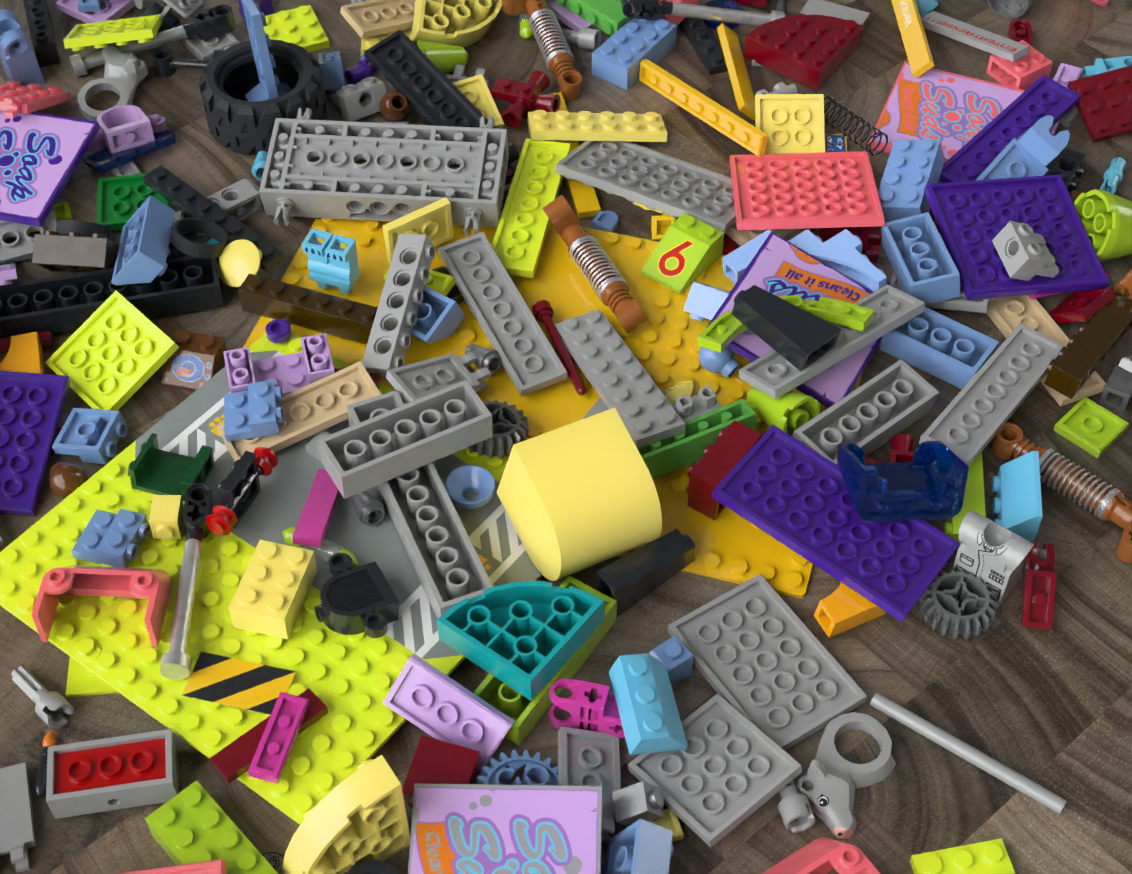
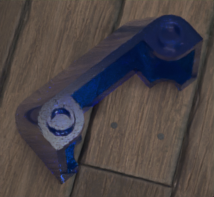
M926 441L919 444L914 451L912 462L864 463V452L857 444H838L837 463L854 510L862 520L876 522L948 519L956 516L961 511L969 466L941 441Z

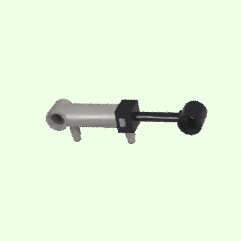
M159 47L151 52L154 72L158 77L162 78L172 76L176 72V67L204 69L209 63V60L175 59L172 50L168 47ZM214 50L211 59L216 58L224 50Z

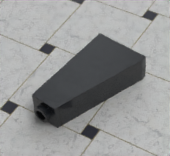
M753 285L746 291H740L733 301L735 304L731 314L799 371H802L833 349L841 332V329L756 285Z
M676 528L596 572L598 591L617 601V617L695 561V544L688 535H683Z

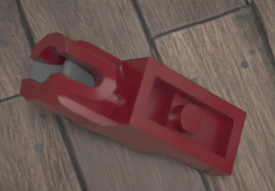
M1030 541L1034 546L1025 557L1022 573L1021 598H1023L1021 626L1052 630L1057 572H1054L1055 544L1044 543L1043 546H1039L1038 542Z

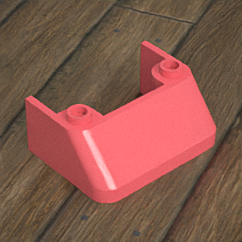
M79 565L51 569L42 578L32 612L42 642H48L61 594L149 599L144 621L152 647H158L172 590L171 578L169 573L162 569Z
M821 837L810 842L761 874H827L834 869L839 874L880 873L858 847L831 838Z

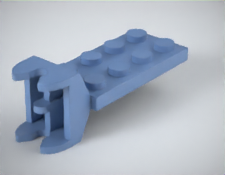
M241 0L260 81L257 86L245 94L246 101H265L280 97L290 92L291 89L288 84L280 83L277 75H274L272 68H276L273 55L268 50V47H271V41L268 33L265 34L264 26H267L265 15L260 11L258 3L254 4L252 0Z
M1047 115L1040 118L1017 139L1013 138L975 181L1044 176L1049 170L1045 166L1067 145L1070 138L1069 131H1060L1056 136H1052L1049 133V129L1053 125L1054 117Z

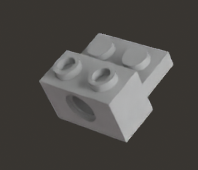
M368 77L356 85L349 84L342 87V89L337 90L336 94L330 97L332 104L341 109L342 117L352 122L379 112L380 101L387 92L383 81L375 77Z
M1009 221L992 240L1009 277L1012 279L1030 281L1034 275L1054 278L1060 272L1054 257L1050 254L1045 244V239L1041 234L1033 233V229L1029 224Z

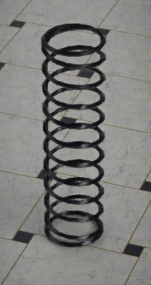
M824 94V96H827L824 100L829 99V102L824 106L825 108L828 105L824 114L828 111L830 104L834 102V107L828 111L826 119H824L828 125H831L834 129L837 128L838 132H842L844 136L854 140L855 144H860L861 148H865L873 156L884 151L888 144V135L881 132L880 129L863 120L861 116H858L855 112L840 104V102L835 101L833 97ZM840 106V110L836 112L831 123H829L827 120L832 117L836 107ZM845 110L846 114L839 119L841 111ZM839 113L837 119L833 121L835 116ZM851 114V118L845 123L843 130H839L838 127L845 122L847 115ZM857 118V122L850 128L849 133L845 134L844 131L850 127L852 120ZM839 119L837 126H833V123ZM862 122L863 126L857 130L854 138H851L850 135L855 132L858 123ZM868 126V131L862 135L860 142H856V139L862 134L864 127ZM874 130V135L868 139L866 146H862L861 143L867 139L870 131ZM882 135H884L886 138L884 148L879 153H872L878 148ZM880 136L879 143L871 150L873 141Z

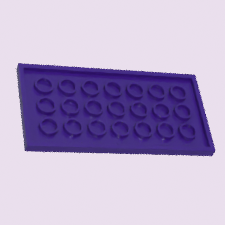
M774 425L767 430L718 484L711 496L901 622L904 621L960 545L956 540Z

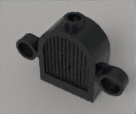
M336 553L330 557L329 571L333 576L324 583L321 589V604L314 607L318 621L320 623L324 622L329 629L339 634L355 635L365 632L371 638L383 637L387 633L388 623L399 620V600L377 563L374 561L352 569V559L348 554Z

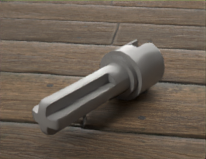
M582 27L579 31L561 29L567 42L575 43L581 49L596 50L601 45L602 33L600 29Z
M19 666L12 671V680L36 704V714L50 728L59 729L68 724V719L63 714H74V708L60 693L56 691L49 692L24 666Z
M792 780L779 791L781 802L778 805V809L786 830L790 828L793 833H800L814 825L815 817L807 797L798 793L794 780Z

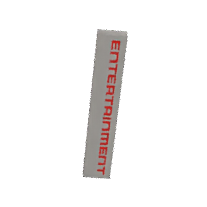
M933 11L921 17L923 28L1014 62L1029 53V46L938 12Z

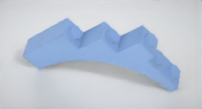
M770 229L722 258L723 274L733 284L737 283L770 234ZM808 229L788 241L872 292L886 286L887 277L881 269H877L868 257L862 254L863 245L860 238L851 234L847 229L824 243L819 236H815Z

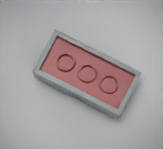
M171 729L48 747L46 802L55 819L164 803L179 794L178 746Z

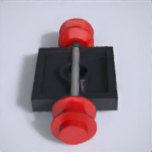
M257 447L253 453L245 451L241 458L234 462L231 472L226 479L221 480L218 487L221 505L214 506L212 514L206 517V523L211 532L217 535H228L231 533L232 528H236L261 491L259 475L269 476L272 473V468L278 464V458L273 450L267 447Z

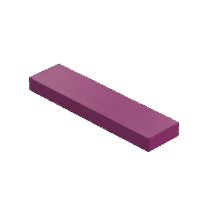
M318 469L292 536L293 544L317 547L322 545L340 495V491L326 469Z

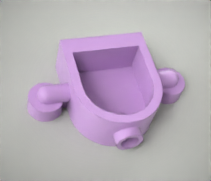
M133 105L109 108L98 115L97 122L100 125V131H98L86 152H96L101 150L103 146H106L111 154L154 142L153 133L162 132L167 129L166 119L158 114L146 116L139 107Z

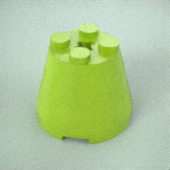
M1099 189L1081 193L1075 200L1074 205L1100 262L1132 255V201Z

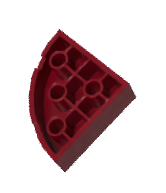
M798 14L796 16L783 17L767 22L746 36L743 57L751 61L755 60L756 63L818 91L860 47L864 26L857 24L853 20H845L833 16Z

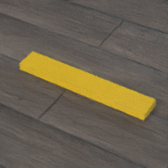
M722 23L717 27L738 110L754 121L755 98L738 36L733 30Z

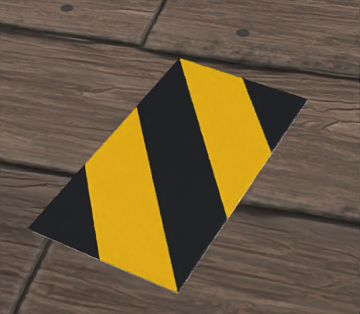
M201 652L182 696L271 715L280 692L288 693L296 672Z

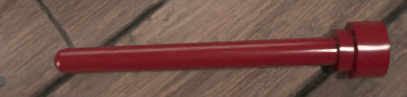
M547 300L538 301L533 305L532 313L537 321L544 324L577 394L583 396L586 394V387L552 320L553 308Z

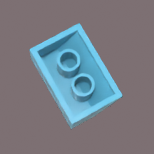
M1039 451L1029 452L1001 465L998 475L993 476L991 491L996 492V497H994L992 504V513L997 514V519L994 522L1028 541H1035L1043 517Z
M648 653L620 655L609 670V676L629 755L686 750L688 745L666 665Z

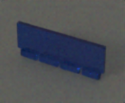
M166 129L162 132L153 133L155 141L111 154L108 148L84 157L82 160L83 163L93 170H100L102 173L117 168L118 163L122 166L138 159V155L144 157L158 151V147L163 149L175 144V134Z

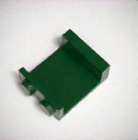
M152 433L147 442L141 445L139 455L135 461L129 464L128 476L131 480L132 489L156 495H181L182 500L185 502L188 487L195 483L205 484L215 466L213 448L202 445L195 458L160 450L157 434Z

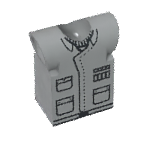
M972 510L966 514L960 526L959 541L961 545L958 548L953 570L959 572L963 568L967 574L973 572L974 577H982L983 584H991V592L997 593L996 602L998 607H1000L1017 584L1025 557L1034 544Z

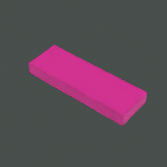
M280 692L248 769V776L276 784L279 783L309 707V699Z

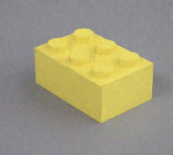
M259 540L229 605L233 628L289 639L317 573L314 551Z

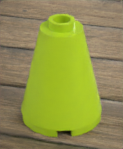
M411 40L444 75L455 71L457 64L465 66L468 62V53L462 46Z
M752 387L747 394V404L769 427L774 425L790 436H793L795 430L820 414L819 402L810 395L789 391L774 399L755 387Z

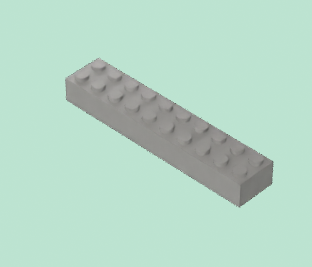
M398 391L347 405L349 427L404 405ZM432 462L377 485L437 619L453 605L465 598L470 600L483 594V590L493 587Z

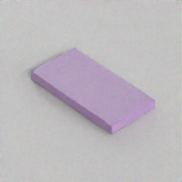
M415 654L409 658L383 701L384 705L433 738L479 751L482 758L481 770L483 766L487 765L514 723V720Z

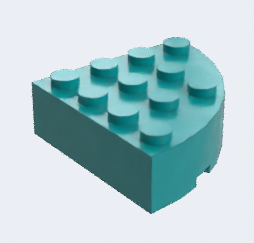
M523 581L493 586L483 590V594L470 600L465 598L437 619L439 640L532 701L604 621V600L569 586V589L552 586V582Z

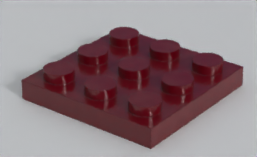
M1132 65L1069 82L1067 88L1081 95L1076 107L1093 143L1132 132Z

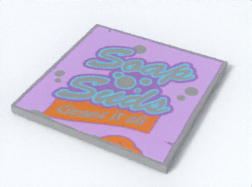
M414 784L408 874H601L602 786Z

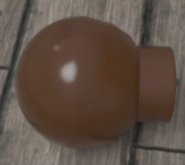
M390 91L382 97L380 111L387 120L399 122L409 115L410 104L400 92Z
M58 462L50 470L51 489L56 496L62 499L68 497L88 480L85 470L74 463Z

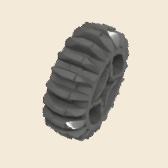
M485 399L483 403L492 414L493 437L467 448H469L470 453L478 452L479 457L482 455H487L489 459L492 456H497L499 459L503 455L509 457L514 444L527 440L529 434L527 417L523 415L522 410H517L516 405L509 406L507 401L501 403L497 399L495 401Z
M951 567L947 573L941 570L919 599L921 604L920 613L925 615V623H932L933 631L937 629L942 630V636L949 633L952 634L955 640L958 635H962L967 640L971 634L977 638L981 632L986 633L990 625L995 621V614L998 610V603L996 602L997 593L991 592V584L982 583V577H974L973 572L967 574L963 568L959 572H955Z

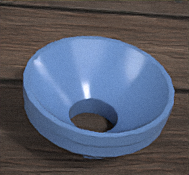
M465 465L456 468L448 475L445 489L454 505L464 509H476L484 506L492 499L495 481L487 469L477 465ZM472 491L477 493L478 497L474 500H466L463 495L466 492Z

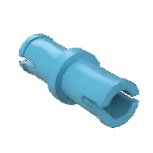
M1120 157L1117 158V161L1116 158L1112 159L1110 167L1104 173V182L1100 190L1115 193L1117 185L1123 179L1122 172L1126 166L1125 160Z

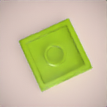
M1084 396L1055 424L1053 430L1094 457L1099 458L1128 429L1129 423Z

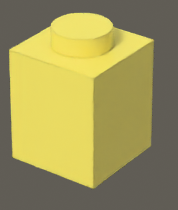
M153 495L149 517L153 539H181L184 524V504L181 495Z

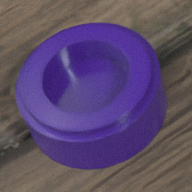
M282 319L269 322L266 326L267 339L272 343L288 341L292 336L290 323Z

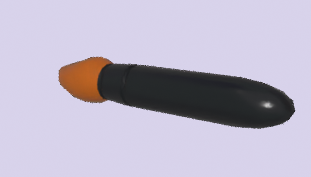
M54 730L47 732L43 739V751L35 782V794L37 797L43 796L46 791L48 747L56 746L57 744Z

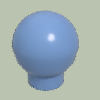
M701 347L699 351V361L702 367L710 373H721L726 379L732 376L741 365L734 358V351L727 347L721 353Z

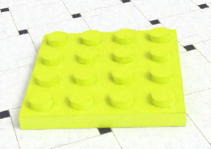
M161 14L76 24L64 38L65 49L72 48V51L84 50L85 46L94 45V48L107 47V43H116V46L129 44V41L138 40V43L150 42L162 24Z
M115 291L45 363L57 375L69 376V386L92 409L118 411L169 359L179 346L118 291Z

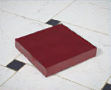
M1111 288L1073 292L1048 314L1056 324L1086 322L1116 295Z

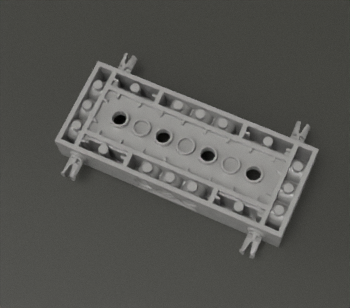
M301 107L297 111L296 119L275 118L259 194L265 214L275 216L273 221L277 226H280L282 219L284 220L285 227L288 226L290 216L392 222L446 197L451 202L452 224L464 225L463 233L466 236H469L472 227L474 235L479 233V226L498 227L507 173L509 147L507 129L493 128L495 120L492 117H489L488 123L485 125L484 116H482L479 128L311 120L312 111L306 108L303 115Z

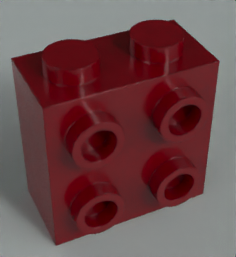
M421 735L402 788L403 798L407 805L413 808L414 784H475L482 764L480 752Z

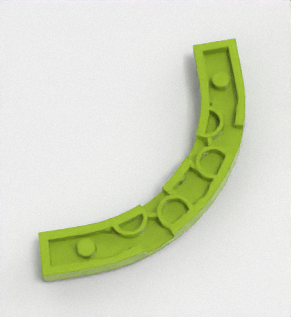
M801 295L778 296L827 322L844 325L853 330L864 331L874 319L875 310L837 299L820 297L819 301L803 300ZM729 310L715 319L698 336V346L721 353L738 335L749 328L731 314L732 310Z

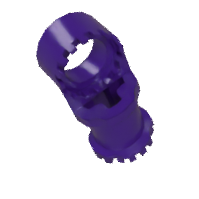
M363 54L357 66L343 71L345 80H348L347 84L356 85L363 79L372 77L373 72H376L375 70L377 69L372 64L369 66L368 63L370 62L365 57V54Z

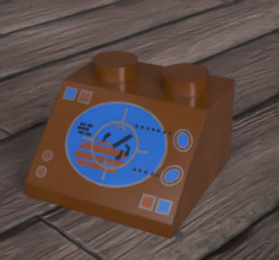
M176 329L171 340L179 348L164 363L162 385L164 387L195 392L224 368L225 359L223 351H227L224 338Z

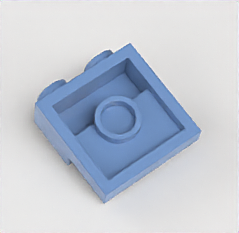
M274 380L248 383V391L224 394V430L227 442L280 434V423H284L282 407H279V402H283L281 386L276 387Z
M73 408L52 448L55 454L78 455L84 463L106 464L110 457H115L118 440L127 434V424L120 411Z
M121 508L117 514L96 510L72 549L73 557L98 564L102 563L113 567L127 568L130 561L136 558L143 539H147L150 533L147 516Z

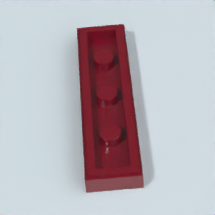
M310 688L298 695V697L309 699V707L300 726L299 733L328 713L327 706ZM270 716L210 758L213 767L228 784L248 771Z

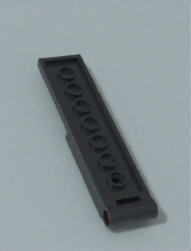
M401 30L364 51L365 57L398 92L406 97L407 102L417 111L418 118L425 125L479 128L480 118L484 115ZM484 116L485 125H487L488 120ZM508 141V165L518 160L520 156L516 147Z

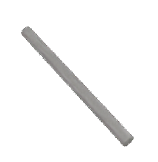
M878 692L873 696L870 702L872 707L1061 814L1067 800Z

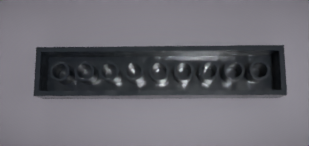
M184 256L166 259L168 265L165 272L161 276L157 275L151 283L114 285L111 283L114 268L1 285L0 338L36 331L49 330L52 334L75 331L115 291H118L148 319L223 307L224 299L217 257L197 258Z

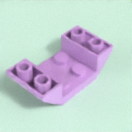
M326 333L301 337L303 352L254 361L251 359L249 347L223 351L230 392L248 391V383L274 380L276 387L281 386L282 394L285 396L335 373Z

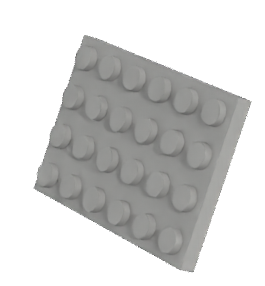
M761 574L674 621L667 627V632L670 636H676L693 654V664L717 694L784 751L824 728L832 719L841 714L849 713L866 702L867 695Z

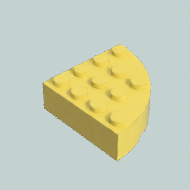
M416 0L411 40L459 45L463 48L470 46L489 31L502 6L501 0Z
M382 755L374 760L364 761L356 772L338 784L316 807L310 809L304 815V821L293 835L285 852L282 865L283 874H344L350 870V867L360 864L361 861L379 859L382 862L410 846V833L401 783Z

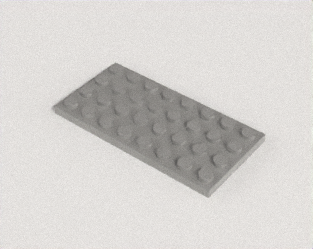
M585 141L556 164L555 173L561 174L567 179H575L583 182L586 186L597 187L608 194L619 195L630 202H638L646 205L649 209L665 212L671 217H680L685 212L724 233L736 222L731 177L629 141Z

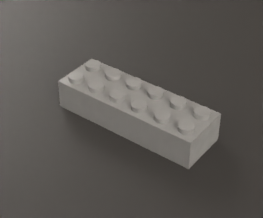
M900 359L795 430L792 437L847 471L861 461L862 454L868 456L888 442L894 435L899 434L929 413L939 391Z
M464 380L319 439L320 460L341 495L346 499L493 437L492 414L469 382Z

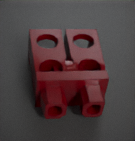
M870 227L820 228L819 237L823 243L847 229L851 234L860 238L863 245L862 254L866 255L871 262H878L882 237L880 229Z

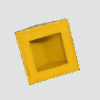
M669 215L652 216V240L662 239L670 225L676 221V217Z

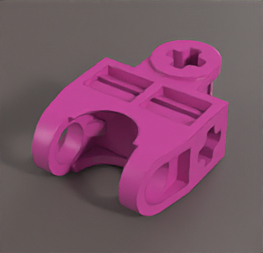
M559 679L551 685L550 700L553 704L549 709V721L555 728L560 730L562 726L588 730V723H590V731L625 738L615 695L609 694V686L575 679ZM559 688H567L571 691L572 695L569 698H560L555 695V691ZM594 690H596V698H593ZM558 710H564L569 712L571 716L567 720H558L555 718L554 713Z

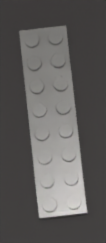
M481 232L438 248L440 258L450 275L454 276L455 284L492 348L501 357V363L519 395L522 397L567 379L566 369L484 233Z
M886 285L854 303L875 310L874 319L864 331H860L837 323H831L841 329L835 347L802 371H799L778 352L772 350L739 369V379L777 399L925 311V302L890 285Z
M600 309L555 324L567 350L608 409L616 408L636 448L686 432L684 421Z
M1019 324L923 433L919 444L967 469L1047 374L1045 372L1047 366L1052 359L1056 360L1058 353L1065 345Z

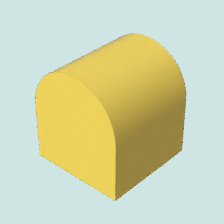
M615 407L513 445L497 494L529 558L538 571L548 580L556 581L646 545L660 536L662 512L655 484Z

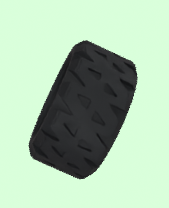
M270 39L271 47H268V50L275 60L276 68H272L274 75H277L280 83L288 84L291 91L280 97L265 101H243L246 99L245 94L260 83L250 41L231 46L209 61L204 67V74L200 77L199 87L209 131L214 135V139L225 148H232V151L236 153L257 155L260 151L268 152L275 118L296 119L297 111L301 107L303 115L306 108L312 111L311 120H326L327 103L322 70L317 59L312 53L307 52L305 48L294 43L284 42L283 40Z

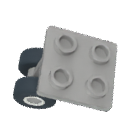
M163 0L167 4L164 10L161 5L154 2L143 16L161 14L162 24L157 31L160 33L172 29L179 22L172 14L166 18L172 9L187 19L204 2L202 0Z

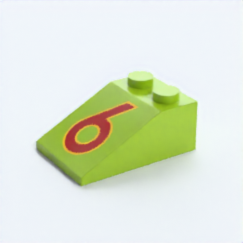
M684 212L670 225L641 269V274L681 295L722 254L724 232Z

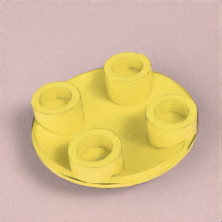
M244 239L235 240L228 244L218 260V271L221 280L231 287H240L249 273L257 274L260 260L262 259L261 250L252 242Z

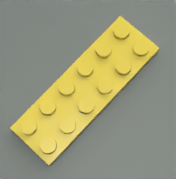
M544 110L528 112L531 140L667 142V131L662 116L655 112H647L645 114H636L630 111L623 114L603 111L601 113H591L589 111L569 113L565 110L557 112H546Z

